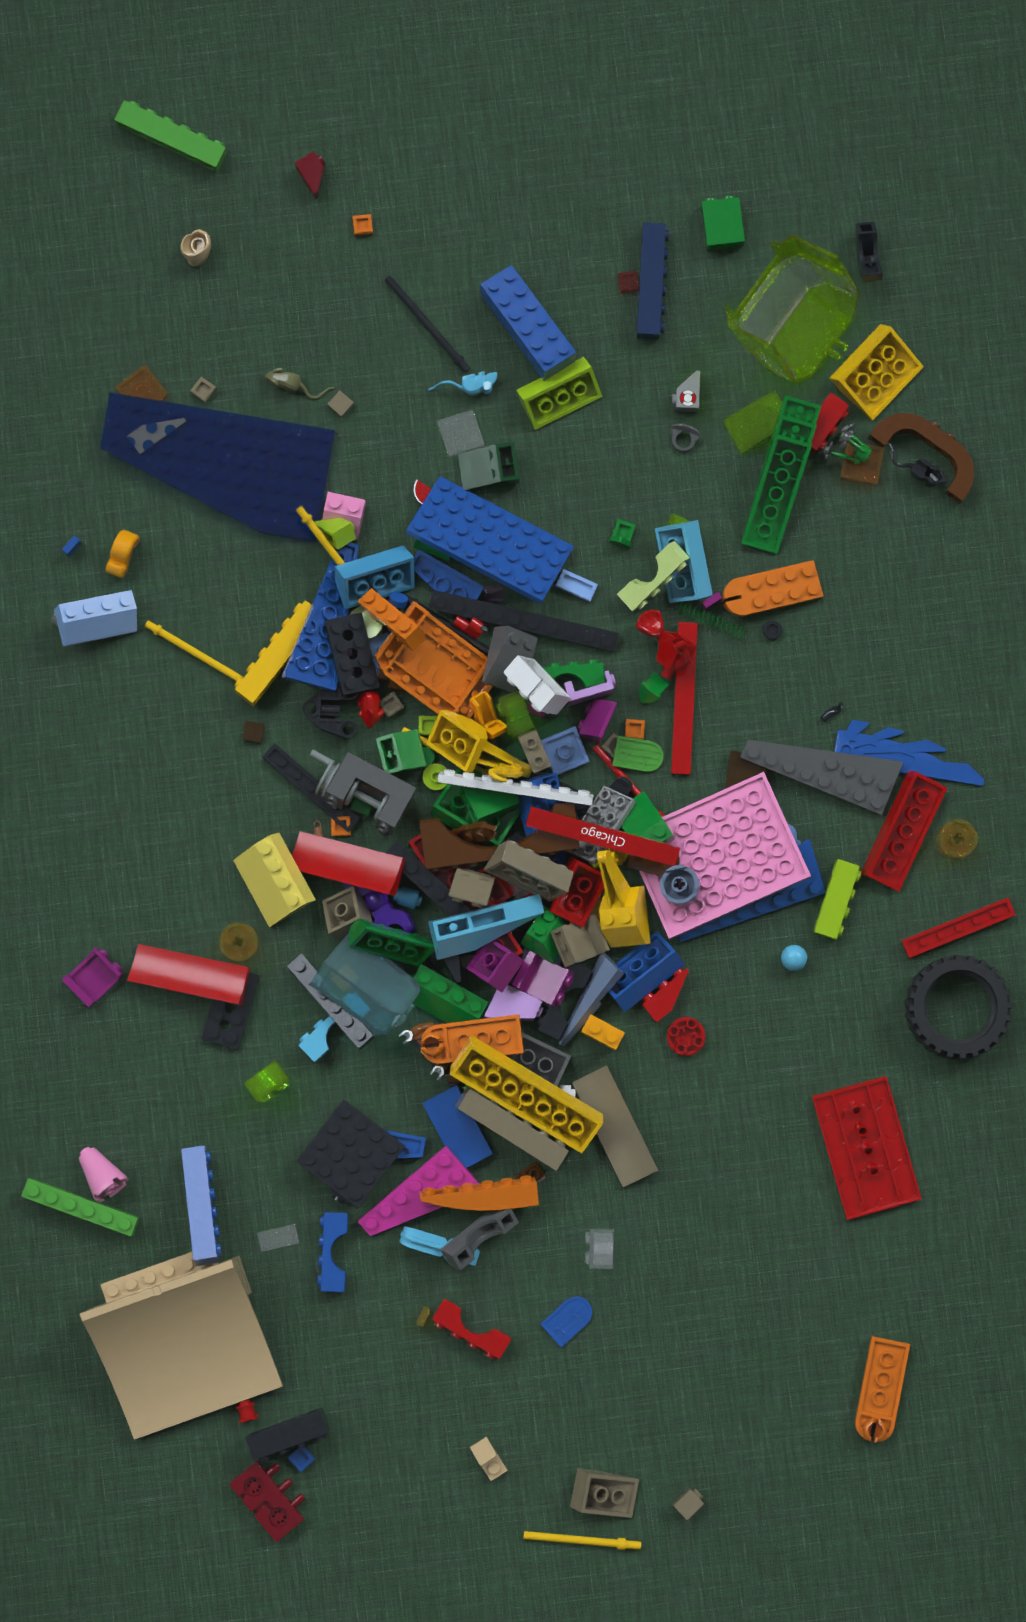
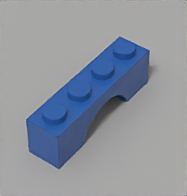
M324 1212V1216L320 1217V1228H323V1236L320 1235L319 1247H323V1251L318 1259V1267H322V1274L318 1275L317 1286L321 1287V1291L345 1292L346 1271L340 1269L334 1263L331 1249L334 1241L340 1235L348 1232V1213Z

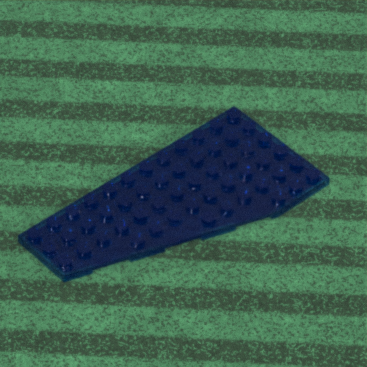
M110 392L100 449L200 500L217 511L242 522L259 533L316 542V536L306 523L301 521L302 518L296 509L302 505L305 511L312 515L314 522L319 521L321 518L335 430ZM181 418L186 420L177 429L174 425H167L165 427L167 436L156 444L151 440L144 441L143 449L145 452L139 454L134 447V438L127 437L142 425H146V430L149 433H154L157 431L156 423Z

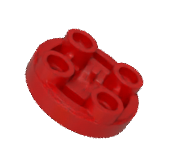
M679 1018L668 1028V1045L679 1055H693L705 1043V1030L700 1022L694 1018Z

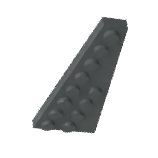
M748 739L740 755L745 760L881 815L903 762Z

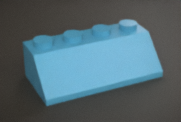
M698 520L655 528L659 553L669 543L675 541L690 557L685 562L687 566L680 572L676 571L673 574L674 578L666 585L669 603L697 600L713 595Z

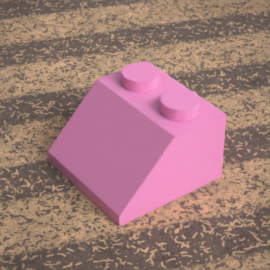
M328 492L322 520L341 517L352 522L355 527V540L358 541L366 501Z

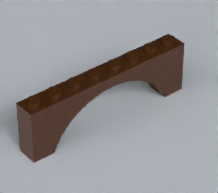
M566 801L553 802L550 812L576 818L574 803ZM439 818L419 820L425 866L430 871H438L445 866L459 868L461 864L468 863L469 866L479 865L481 861L489 862L498 847L481 846L467 842L449 831ZM539 829L516 842L523 848L533 850L535 854L545 853V855H554L560 850H564L566 853L574 852L576 848H580L579 840Z

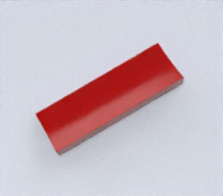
M908 770L863 866L861 875L895 891H900L947 787L916 771Z
M301 831L292 853V857L301 872L394 896L397 894L405 858Z
M138 944L127 981L242 1005L250 967Z

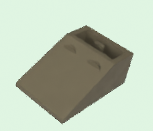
M459 867L456 870L449 896L453 897L452 900L463 903L466 900L472 902L471 905L482 908L483 905L487 906L495 876Z

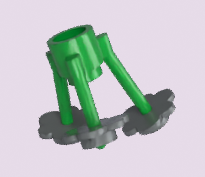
M852 423L851 425L844 426L840 431L839 441L841 444L839 448L841 449L848 442L855 447L853 452L855 457L832 451L833 442L825 447L823 457H826L825 463H828L829 458L833 455L859 464L861 461L866 463L873 450L852 434L855 429V424Z

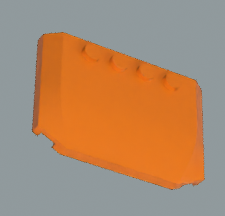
M413 601L404 615L420 627L426 639L412 651L391 631L374 656L387 678L437 715L440 710H448L471 718L474 710L469 705L470 698L482 691L489 692L492 688L491 685L482 682L487 656Z

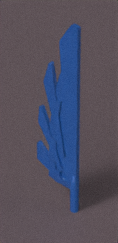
M852 720L846 731L838 730L834 752L901 761L903 764L899 773L907 774L908 770H911L929 778L983 786L984 778L969 764L943 762L926 753L946 751L945 748L929 740L904 744L888 740V738L903 734L904 731L887 727L873 735H866L860 732L869 723Z

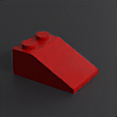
M570 856L566 867L574 873L568 893L553 900L550 912L584 927L604 889L601 870L595 869L593 866Z

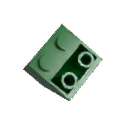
M417 729L376 738L385 772L398 776L427 767Z

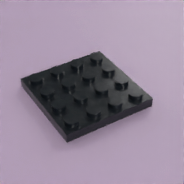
M343 1099L296 1162L359 1209L403 1151L405 1145Z

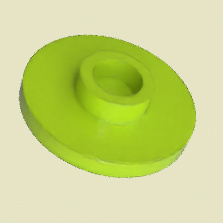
M441 764L429 765L423 772L424 784L431 790L445 788L448 783L438 782V775L440 771L444 772V769L447 768Z

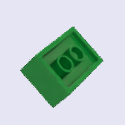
M643 791L633 799L636 803L621 825L626 833L666 844L675 839L673 833L646 793Z

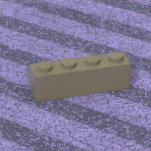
M510 840L497 847L484 868L485 872L534 895L540 894V897L548 902L568 893L574 873L565 865L556 864L550 858L535 854L533 850L523 848L515 841Z

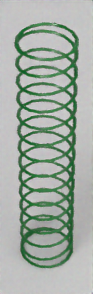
M744 630L741 635L739 632L738 640H741Z

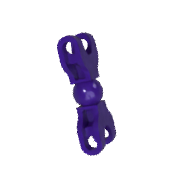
M342 882L345 888L353 886L351 884ZM355 886L360 895L365 897L364 901L369 910L373 911L374 923L383 924L387 927L399 924L405 932L413 933L416 931V926L409 913L396 909L392 903H388L387 894Z

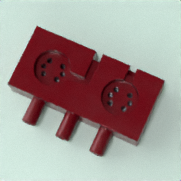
M256 1460L230 1482L229 1485L242 1498L243 1503L251 1512L254 1509L257 1511L254 1516L277 1543L304 1520V1516L296 1507L306 1498L300 1493L291 1501L284 1493L285 1490L293 1485L291 1479L287 1478L278 1486L271 1477L281 1469L280 1466L275 1463L268 1470H265L260 1462Z

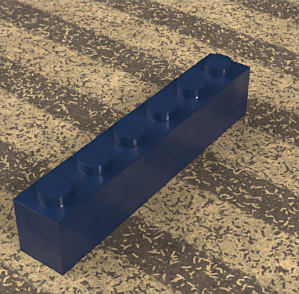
M643 222L637 338L659 339L660 333H664V322H661V315H665V304L662 303V296H666V285H663V278L667 277V267H664V260L668 259V248H665V241L669 240V230H666V224Z

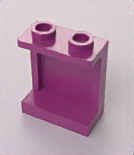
M95 947L69 975L62 979L89 1008L124 976L121 973L123 970L121 966L116 962L111 963L108 960L109 954L103 948L98 949Z

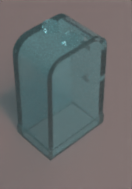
M349 933L323 962L309 984L371 1030L381 1035L390 1033L397 1023L401 1025L405 1021L407 1015L415 1006L412 1003L420 993L418 982L388 958L349 948Z

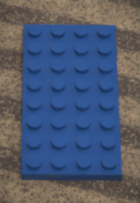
M441 476L436 481L405 533L539 604L543 602L574 547L472 492L464 490L462 487Z

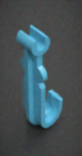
M404 1226L399 1242L409 1248L440 1257L443 1255L440 1249L454 1238L449 1239L447 1242L445 1237ZM479 1249L475 1250V1259L469 1263L470 1265L476 1266L480 1253Z

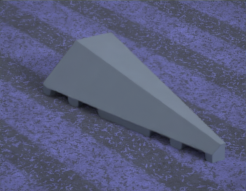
M605 952L599 955L558 1041L563 1047L585 1024L590 1014L593 1015L602 1005L599 1001L624 975Z

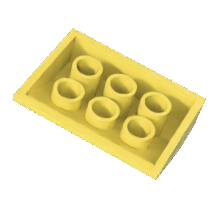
M280 833L267 836L233 860L269 927L316 900Z

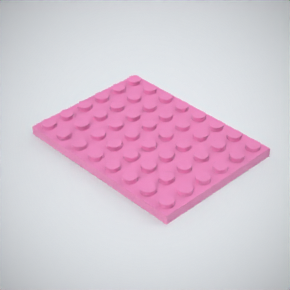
M764 772L662 817L675 837L668 844L680 847L678 854L680 858L679 865L693 870L700 881V894L695 902L685 907L671 905L660 890L662 876L639 871L669 940L811 877ZM679 882V885L676 888L681 890L682 887L685 885H683L682 882Z

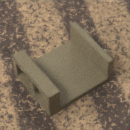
M595 914L588 917L584 927L572 923L563 925L550 932L565 967L610 950Z

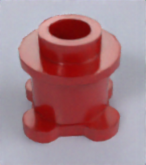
M250 1399L238 1402L239 1405L236 1406V1409H238L240 1415L239 1423L259 1417L258 1414H255L253 1406L255 1402H250Z

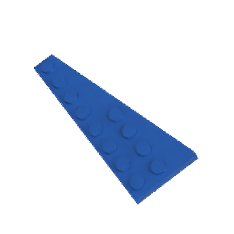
M348 543L342 548L335 550L343 561L347 563L357 560L359 545ZM333 559L329 563L282 675L284 679L331 692L336 691L338 678L324 621L348 616L349 609H345L335 582V566L337 564Z
M804 840L802 844L798 845L811 875L810 878L678 936L680 942L826 893L810 840Z

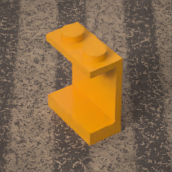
M591 1014L580 1032L613 1051L617 1049L625 1032Z

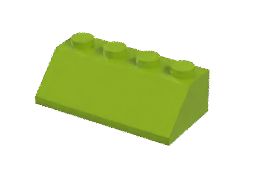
M584 357L576 360L545 381L539 378L516 390L535 430L603 397L592 367Z

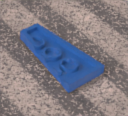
M419 549L414 556V571L434 590L476 600L479 599L485 588L481 584Z

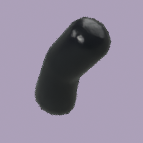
M839 702L838 706L826 710L821 716V720L826 722L832 715L840 713L843 703Z

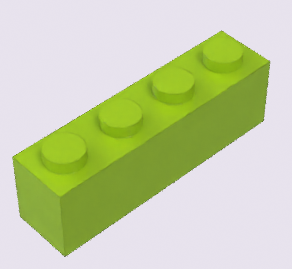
M840 859L835 861L813 930L814 934L836 940L837 936L841 937L844 926L841 924L843 918L847 919L850 910L847 905L849 900H853L856 891L853 889L855 882L859 881L861 871H858L859 865Z

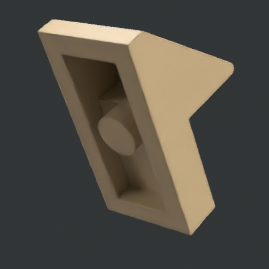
M487 1436L470 1447L479 1465L482 1466L491 1481L508 1471Z

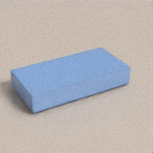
M563 569L555 587L590 602L598 584Z

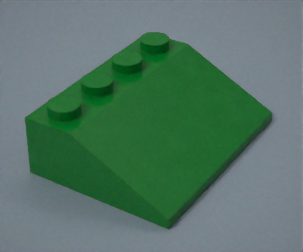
M458 767L455 774L463 775L465 771ZM475 769L473 772H469L474 773V777L482 778L483 774ZM447 784L433 805L430 815L439 818L441 822L453 829L473 823L459 794L461 785ZM519 806L515 811L486 821V824L497 827V834L493 840L477 842V844L481 846H499L502 844L520 815Z

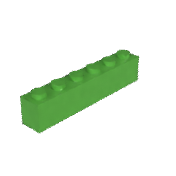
M124 100L114 119L116 126L217 173L227 155L226 147H224L225 145L218 140L213 142L203 133L198 132L196 134L192 132L186 125L181 124L179 126L172 119L166 116L162 118L151 109L145 110L140 108V105L134 101L128 102Z
M34 1178L27 1179L21 1197L128 1236H134L140 1220L139 1216L100 1202L98 1203L95 1200Z

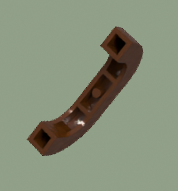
M911 413L891 415L876 425L868 439L884 449L887 442L893 436L899 433H910L947 458L953 465L954 479L945 494L961 504L972 487L974 466L969 453L955 440L956 438L952 434L944 433L940 430V426L937 423L929 422L923 417Z

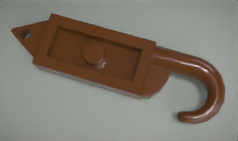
M481 821L462 825L450 831L456 836L460 835L467 842L477 843L493 840L497 834V827Z

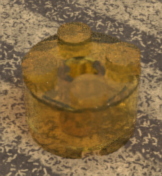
M954 819L947 822L939 829L936 836L938 851L950 859H961L969 855L975 849L978 842L977 832L968 821L963 819ZM958 835V839H961L957 844L953 840V837Z
M232 923L226 926L221 933L219 939L220 949L232 961H248L259 950L260 942L257 932L245 923ZM237 938L244 940L241 947L235 945Z

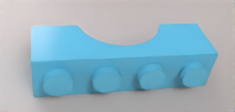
M349 992L342 999L359 1020L371 1010L356 992L353 994ZM330 1015L325 1021L319 1020L313 1026L315 1030L311 1034L307 1032L300 1038L301 1043L299 1047L315 1063L329 1050L327 1034L331 1026L336 1023Z

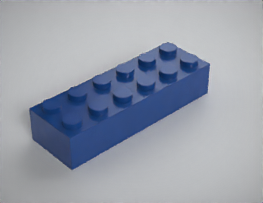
M512 265L480 284V295L544 381L575 362L576 351Z

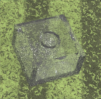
M589 1228V1232H585V1244H589V1251H585V1264H588L589 1269H613V1228Z

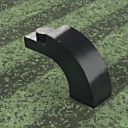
M875 222L855 223L856 250L860 276L863 277L864 282L883 280V272L878 256Z

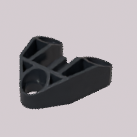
M339 685L334 692L323 689L303 704V713L321 731L340 738L352 739L357 733V727L352 721L321 718V716L340 717V705H323L322 702H351L357 699L359 692L353 697L341 695ZM314 704L317 708L316 712L308 714L306 712L307 705ZM345 725L353 726L354 731L351 735L343 733Z

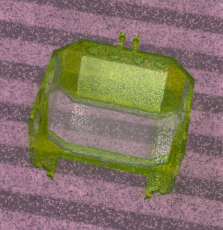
M796 235L786 237L787 240L769 243L776 254L735 312L733 313L726 304L725 310L728 317V327L735 338L766 370L795 384L811 378L828 354L836 360L841 359L842 355L832 348L836 345L844 351L848 349V345L839 340V338L855 317L860 293L838 255Z

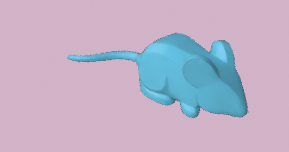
M483 371L479 372L478 375L470 374L463 376L462 386L450 380L442 381L428 390H433L443 384H452L469 396H476L482 392L489 394L497 379V372L485 375Z

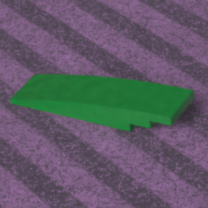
M784 394L741 544L778 554L811 450V442L817 426L816 422L821 405Z

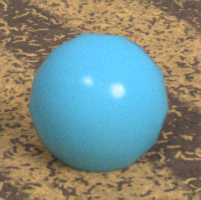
M799 945L787 946L782 951L781 962L789 971L801 970L806 964L807 953Z

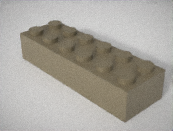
M466 1086L454 1105L462 1112L556 1171L569 1152L565 1149L566 1144L555 1137L553 1140L549 1139L550 1134L540 1128L533 1129V1124L523 1118L519 1120L516 1118L515 1113L506 1108H500V1104L490 1098L486 1099L483 1097V1094L473 1088L470 1089Z

